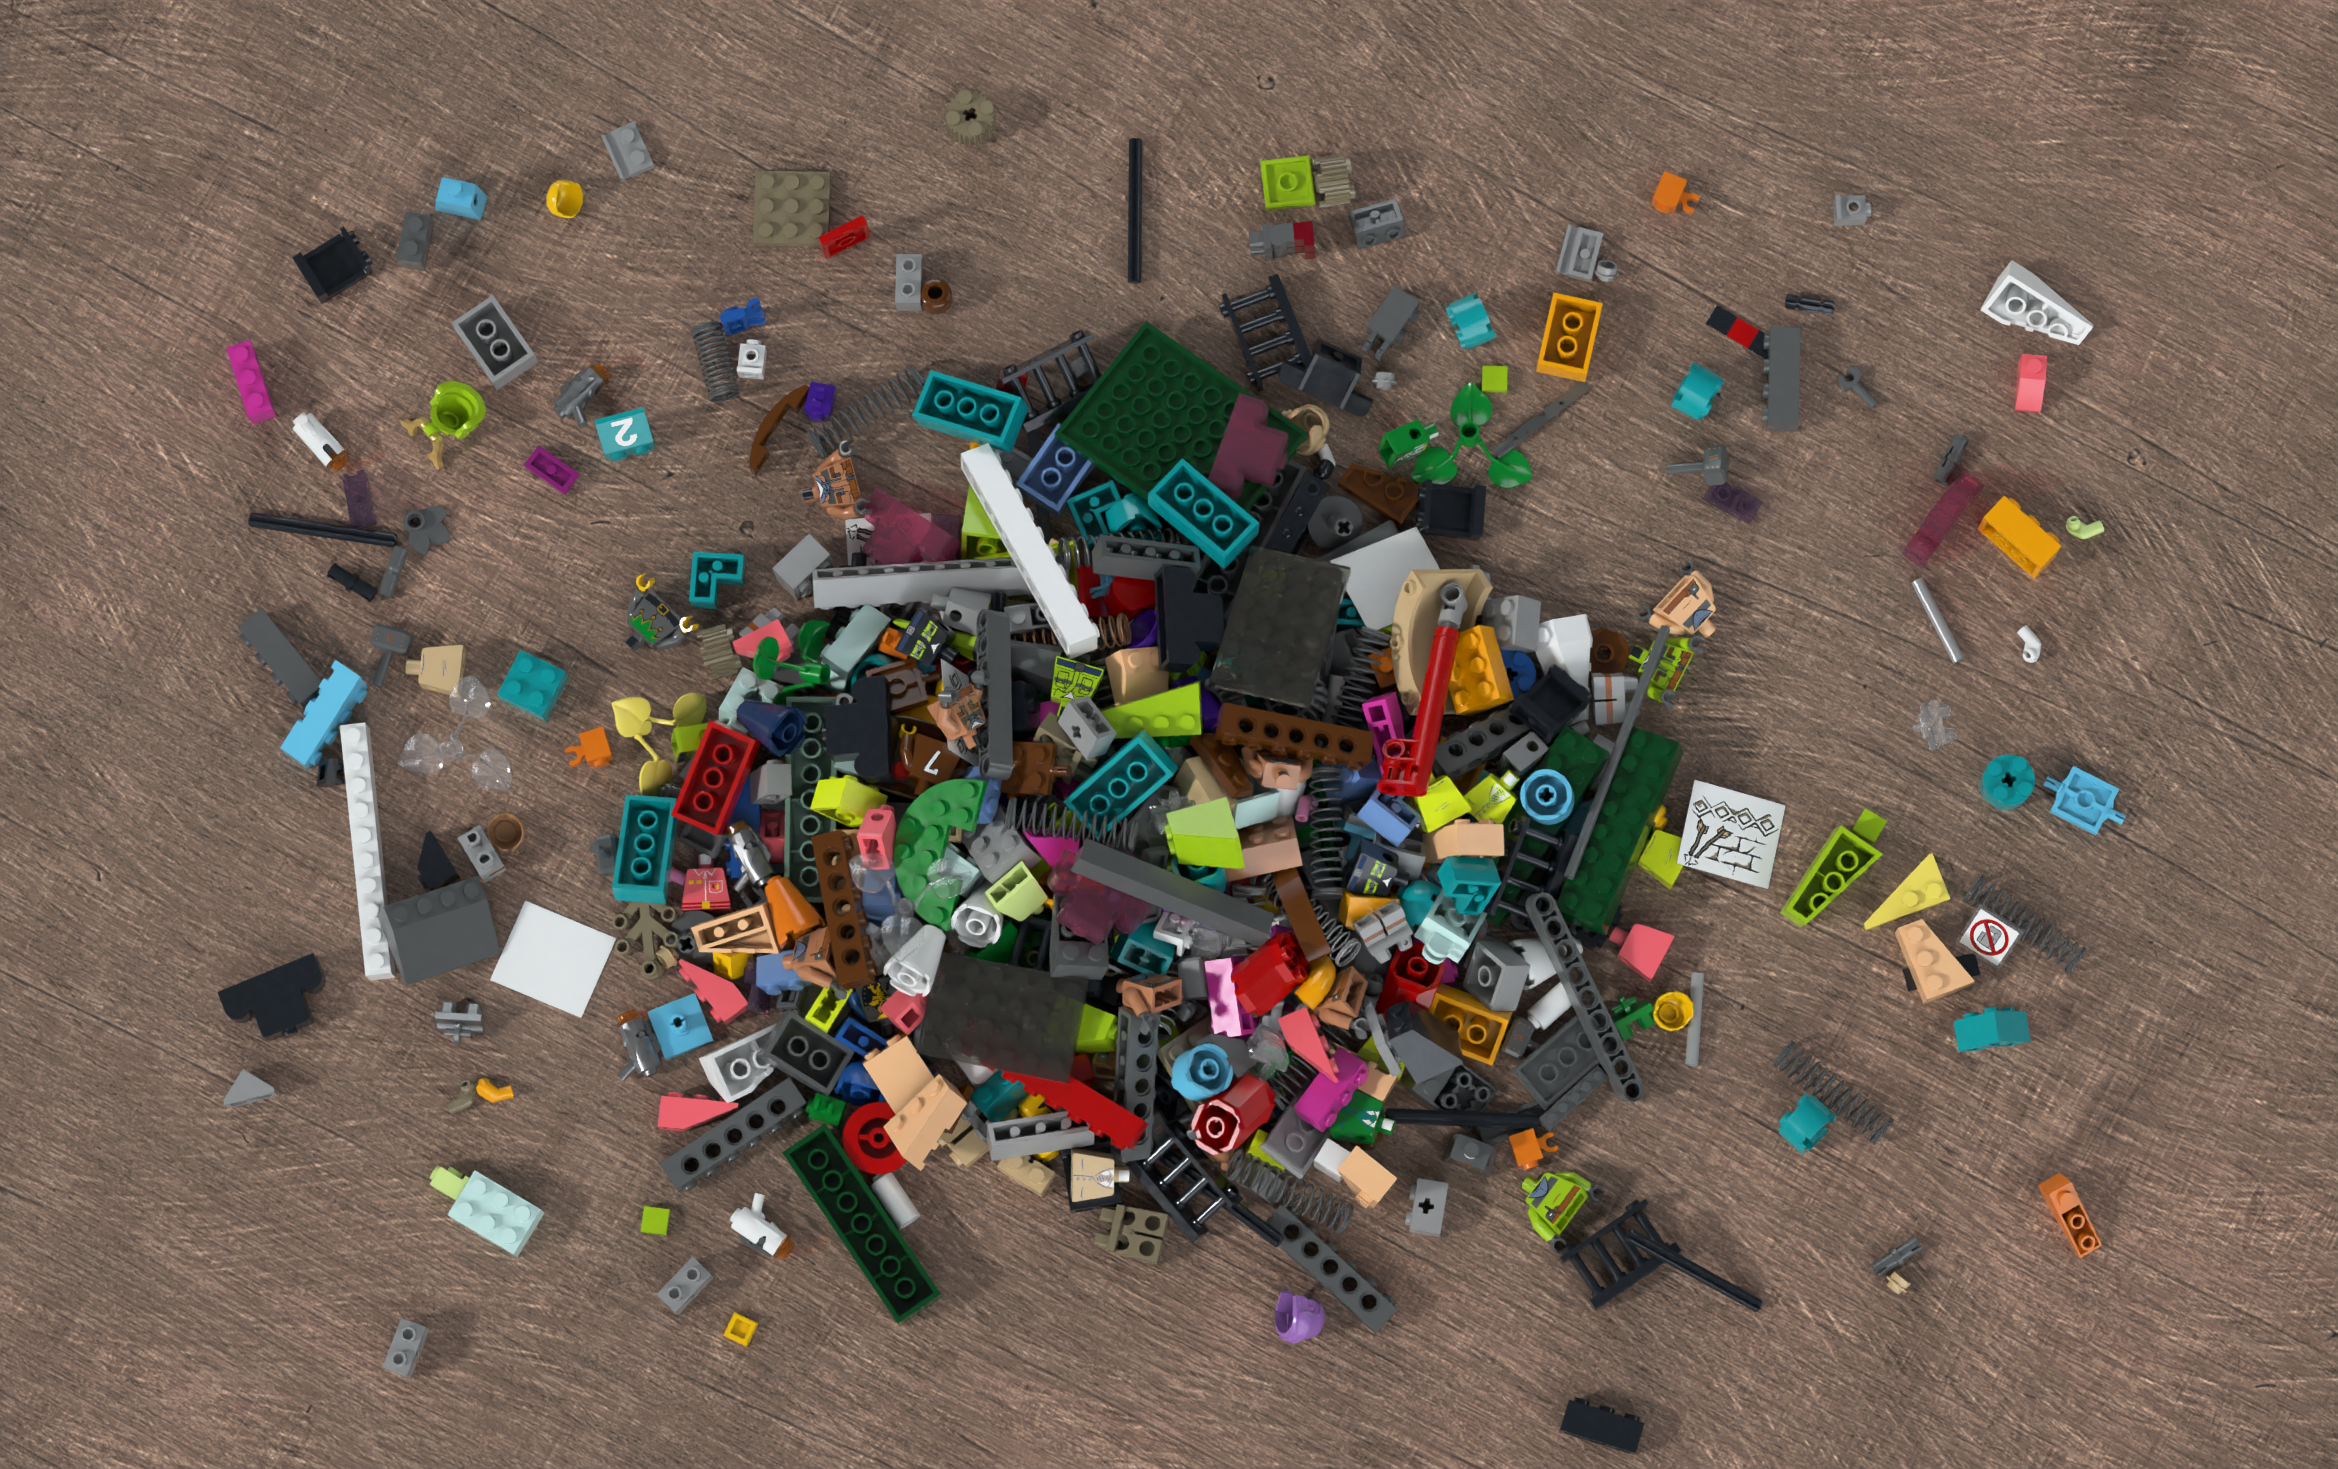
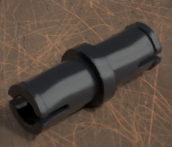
M334 563L327 573L328 578L343 585L346 591H353L368 602H371L378 592V588L360 579V575L350 573L337 563Z

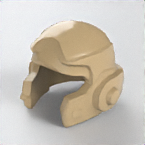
M1306 404L1293 411L1289 409L1281 413V415L1309 433V437L1296 453L1309 456L1325 447V437L1329 432L1330 424L1327 414L1316 405Z

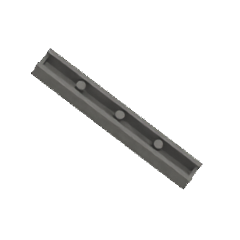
M1087 838L1084 840L1081 849L1078 848L1073 866L1070 869L1071 872L1258 947L1262 946L1271 934L1270 929L1274 913Z

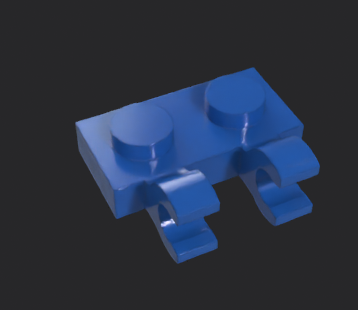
M759 298L751 299L745 309L734 306L725 309L723 314H719L726 337L750 330V327L762 326L767 323L762 306L759 305L761 304Z

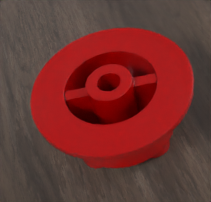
M874 1102L860 1107L849 1117L844 1127L843 1146L846 1155L857 1168L870 1174L891 1173L907 1162L884 1129V1126L896 1115L888 1103Z

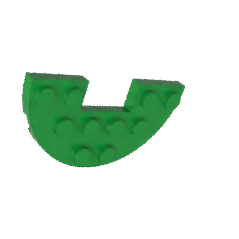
M973 778L954 779L929 788L908 807L896 833L893 854L894 867L902 893L911 907L924 920L944 931H951V918L957 908L963 884L961 880L940 874L951 827L955 826L970 832L976 831L988 783L985 780Z

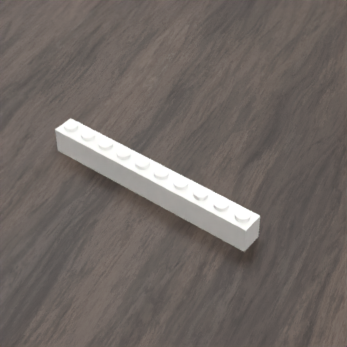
M989 443L961 453L962 471L1069 660L1097 649V638L1100 637L1098 627L1088 619L1089 614L1086 606L1083 603H1079L1074 585L1068 584L1063 566L1058 565L1055 561L1054 550L1050 545H1046L1040 526H1035L1030 508H1025L1023 505L1021 492L1018 488L1014 489L1009 471L1007 469L1003 470L998 452L993 451Z
M365 722L340 725L365 976L370 981L395 978L393 954L377 917L381 909L388 905L370 728Z

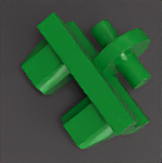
M1622 995L1616 997L1619 1004L1611 1008L1615 1015L1611 1018L1622 1041L1634 1035L1629 1023L1637 1020L1641 1029H1646L1655 1024L1651 1013L1654 1010L1651 1003H1648L1645 999L1637 1003L1634 996L1627 1000Z

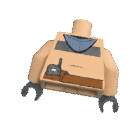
M1686 560L1685 564L1690 570L1685 571L1678 566V573L1682 579L1653 609L1655 613L1652 614L1647 605H1642L1641 608L1647 611L1648 614L1645 617H1641L1639 614H1636L1640 622L1646 623L1649 621L1650 625L1657 629H1660L1661 625L1669 627V634L1678 636L1683 634L1692 635L1699 630L1706 638L1716 629V626L1708 619L1716 610L1713 604L1712 586L1699 571H1694L1693 562Z

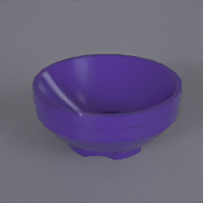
M1148 609L1140 613L1131 622V643L1126 645L1128 649L1158 646L1156 611Z

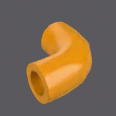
M1328 956L1315 960L1308 966L1310 971L1308 978L1294 992L1311 1010H1314L1330 992L1335 981L1336 967Z

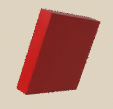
M861 215L819 236L818 239L822 253L828 259L870 238L867 221Z

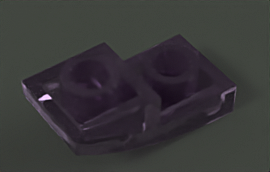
M1727 482L1723 485L1710 486L1703 497L1704 501L1747 524L1751 523L1762 504V501L1742 489H1736Z
M748 958L743 982L751 986L747 998V1009L758 1014L769 1015L771 995L756 986L757 960Z

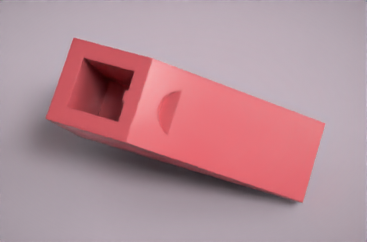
M682 959L678 961L682 967L678 971L687 983L690 980L694 982L697 988L693 991L702 1003L706 1000L712 1006L709 1012L717 1023L722 1020L727 1026L751 1008L734 983Z
M940 960L932 989L926 996L922 997L923 993H917L914 997L897 990L879 1009L895 1026L909 1035L927 1016L949 969Z
M1303 1007L1279 1018L1278 1022L1291 1049L1334 1083H1338L1336 1073L1340 1072L1334 1057L1329 1059L1326 1052L1330 1050V1046L1325 1035H1319L1317 1029L1321 1025L1315 1013L1310 1014L1307 1007Z
M668 1092V1096H661L658 1127L660 1130L687 1132L740 1110L741 1106L739 1103H734L735 1100L727 1103L722 1097H719V1101L709 1100V1096L694 1095V1098L691 1099L683 1098L684 1094Z

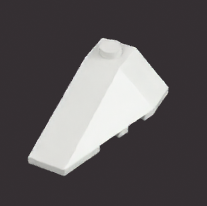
M2011 261L1997 278L1981 307L1982 312L2002 324L2022 326L2027 331L2033 332V330L2047 333L2049 337L2077 345L2082 342L2093 328V324L2036 275L2014 261Z
M1586 614L1552 619L1540 623L1537 651L1535 652L1544 676L1547 674L1549 667L1555 664L1565 670L1573 680L1583 685L1590 693L1588 680L1591 663L1589 661L1593 638ZM1589 703L1587 708L1569 725L1589 719Z
M777 1023L699 1058L709 1082L727 1103L751 1093L776 1068L760 1058L758 1054Z

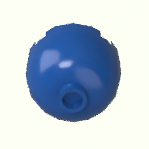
M860 1059L847 1064L837 1080L835 1094L837 1095L838 1092L842 1094L843 1101L859 1106L875 1101H885V1097L862 1064L866 1059Z

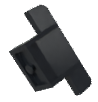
M1316 339L1312 348L1311 360L1306 368L1286 359L1282 362L1278 373L1280 381L1349 413L1362 417L1366 415L1373 403V399L1353 390L1361 375L1362 358L1325 341Z

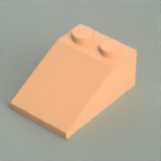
M1158 647L1121 649L1105 658L1115 706L1168 690L1169 672L1159 671Z

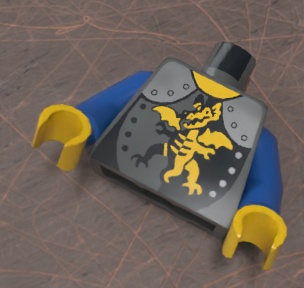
M890 977L876 979V983L857 987L856 989L853 988L847 1000L850 1009L861 1021L868 1022L871 1027L881 1026L883 1038H892L898 1034L897 1027L879 1009L898 990L889 983Z

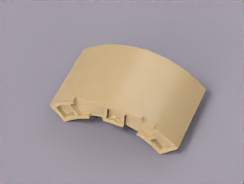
M1482 569L1411 570L1403 583L1393 616L1390 646L1395 681L1402 703L1406 705L1409 715H1417L1434 631L1437 627H1440L1438 625V618L1442 604L1441 590L1449 583H1457L1462 587L1468 601V607L1463 613L1461 626L1457 631L1460 633L1475 627L1477 615H1481L1486 599L1493 589ZM1448 690L1444 714H1456L1451 694Z

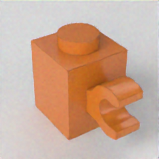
M1664 171L1651 205L1655 206V209L1659 212L1675 214L1680 203L1682 210L1692 215L1695 209L1689 207L1687 202L1694 201L1698 203L1700 197L1693 193L1684 192L1688 180Z
M888 627L887 631L883 632L879 637L877 643L878 651L897 662L911 658L895 650L903 633Z
M603 726L579 733L581 745L576 747L570 746L565 749L566 754H577V758L569 762L570 767L579 766L584 757L589 767L594 766L595 769L609 765V761L614 760Z
M1532 1128L1509 1136L1508 1143L1517 1169L1524 1167V1170L1527 1171L1538 1167V1162L1543 1160L1541 1150L1546 1153L1556 1152L1559 1149L1558 1145L1554 1147L1546 1145V1140L1553 1138L1554 1134L1546 1133L1543 1137L1537 1139Z

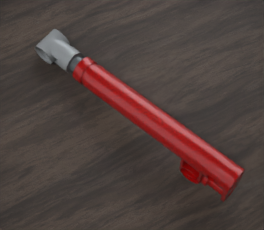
M1449 583L1441 590L1442 604L1438 618V625L1440 627H1437L1434 631L1412 739H1390L1383 745L1384 760L1382 769L1384 772L1382 780L1377 782V789L1384 794L1422 797L1427 794L1460 633L1457 630L1461 626L1463 613L1468 607L1464 591L1457 583Z

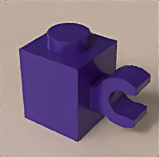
M811 381L804 408L805 415L809 417V420L822 423L824 420L831 421L830 416H832L837 396L836 386Z

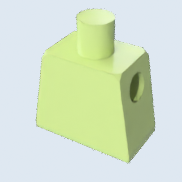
M1023 861L1019 862L985 892L996 910L1018 921L1025 920L1030 914L1039 915L1044 909L1043 903L1048 898Z

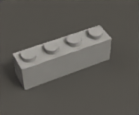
M1069 1111L987 1124V1141L991 1161L1094 1145V1133L1088 1130L1090 1124L1082 1120L1078 1124L1068 1118L1066 1115Z

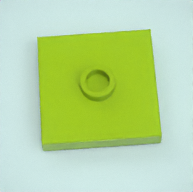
M1310 155L1260 161L1266 211L1316 206Z

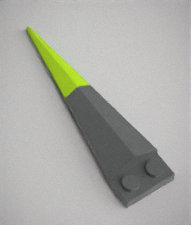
M896 619L893 623L906 629L910 621ZM952 630L956 637L951 646L958 650L961 655L977 662V636ZM1010 640L1011 678L1031 684L1037 690L1051 696L1056 656L1069 659L1062 646ZM1085 653L1070 660L1090 665L1091 655Z

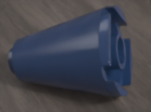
M745 700L737 708L738 722L773 754L782 757L784 754H793L805 738L806 733L803 732L804 724L807 725V718L805 713L796 707Z

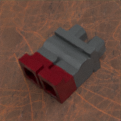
M1312 221L1277 224L1271 228L1270 224H1262L1263 231L1249 232L1251 256L1265 255V261L1273 260V256L1283 258L1288 254L1305 253V259H1315Z

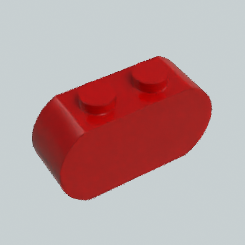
M1115 576L1105 591L1104 599L1108 610L1115 617L1119 613H1123L1128 620L1136 618L1140 613L1148 609L1156 611L1154 580Z

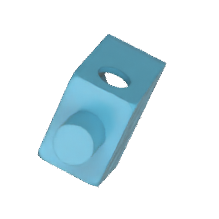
M442 177L436 198L435 211L482 220L487 196L476 184Z

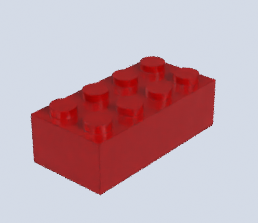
M709 720L671 816L712 834H725L761 742L753 735L718 720Z

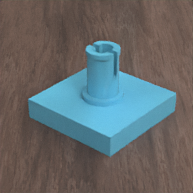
M1344 819L1342 821H1333L1334 827H1341L1343 829L1341 832L1347 833L1351 837L1344 859H1353L1361 838L1373 842L1376 831L1347 823Z
M695 993L647 1011L658 1042L662 1047L661 1050L665 1060L714 1042Z

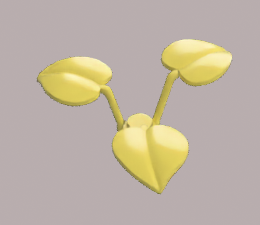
M688 693L681 696L673 708L674 720L650 717V704L642 697H627L611 703L615 714L616 727L620 735L624 737L634 736L654 759V761L644 763L640 771L639 786L642 796L657 797L668 787L673 774L671 764L666 760L659 761V756L642 736L649 734L652 729V722L666 725L677 724V727L701 724L706 713V698L704 695Z

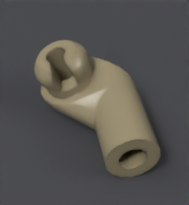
M466 1079L460 1083L459 1097L446 1104L450 1115L472 1106L477 1091L476 1085L471 1080Z

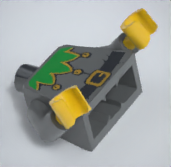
M643 573L636 579L637 586L630 598L626 615L628 619L627 624L634 632L624 643L633 652L644 643L653 651L677 647L689 635L690 631H695L699 628V624L690 626L689 620L693 616L681 619L652 589L648 591L647 588L655 584V579H650L647 584L644 581L646 573Z

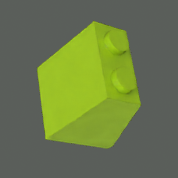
M969 484L962 526L961 560L975 559V557L1008 552Z
M1227 797L1166 813L1168 824L1164 825L1167 844L1170 854H1176L1179 864L1235 869L1245 868L1239 835Z
M1059 994L1039 1038V1042L1055 1055L1116 1052L1118 1018L1115 1015Z

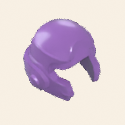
M1290 1289L1282 1291L1275 1311V1326L1281 1339L1295 1344L1312 1336H1317L1325 1323L1324 1307L1313 1299H1307L1303 1295H1294Z

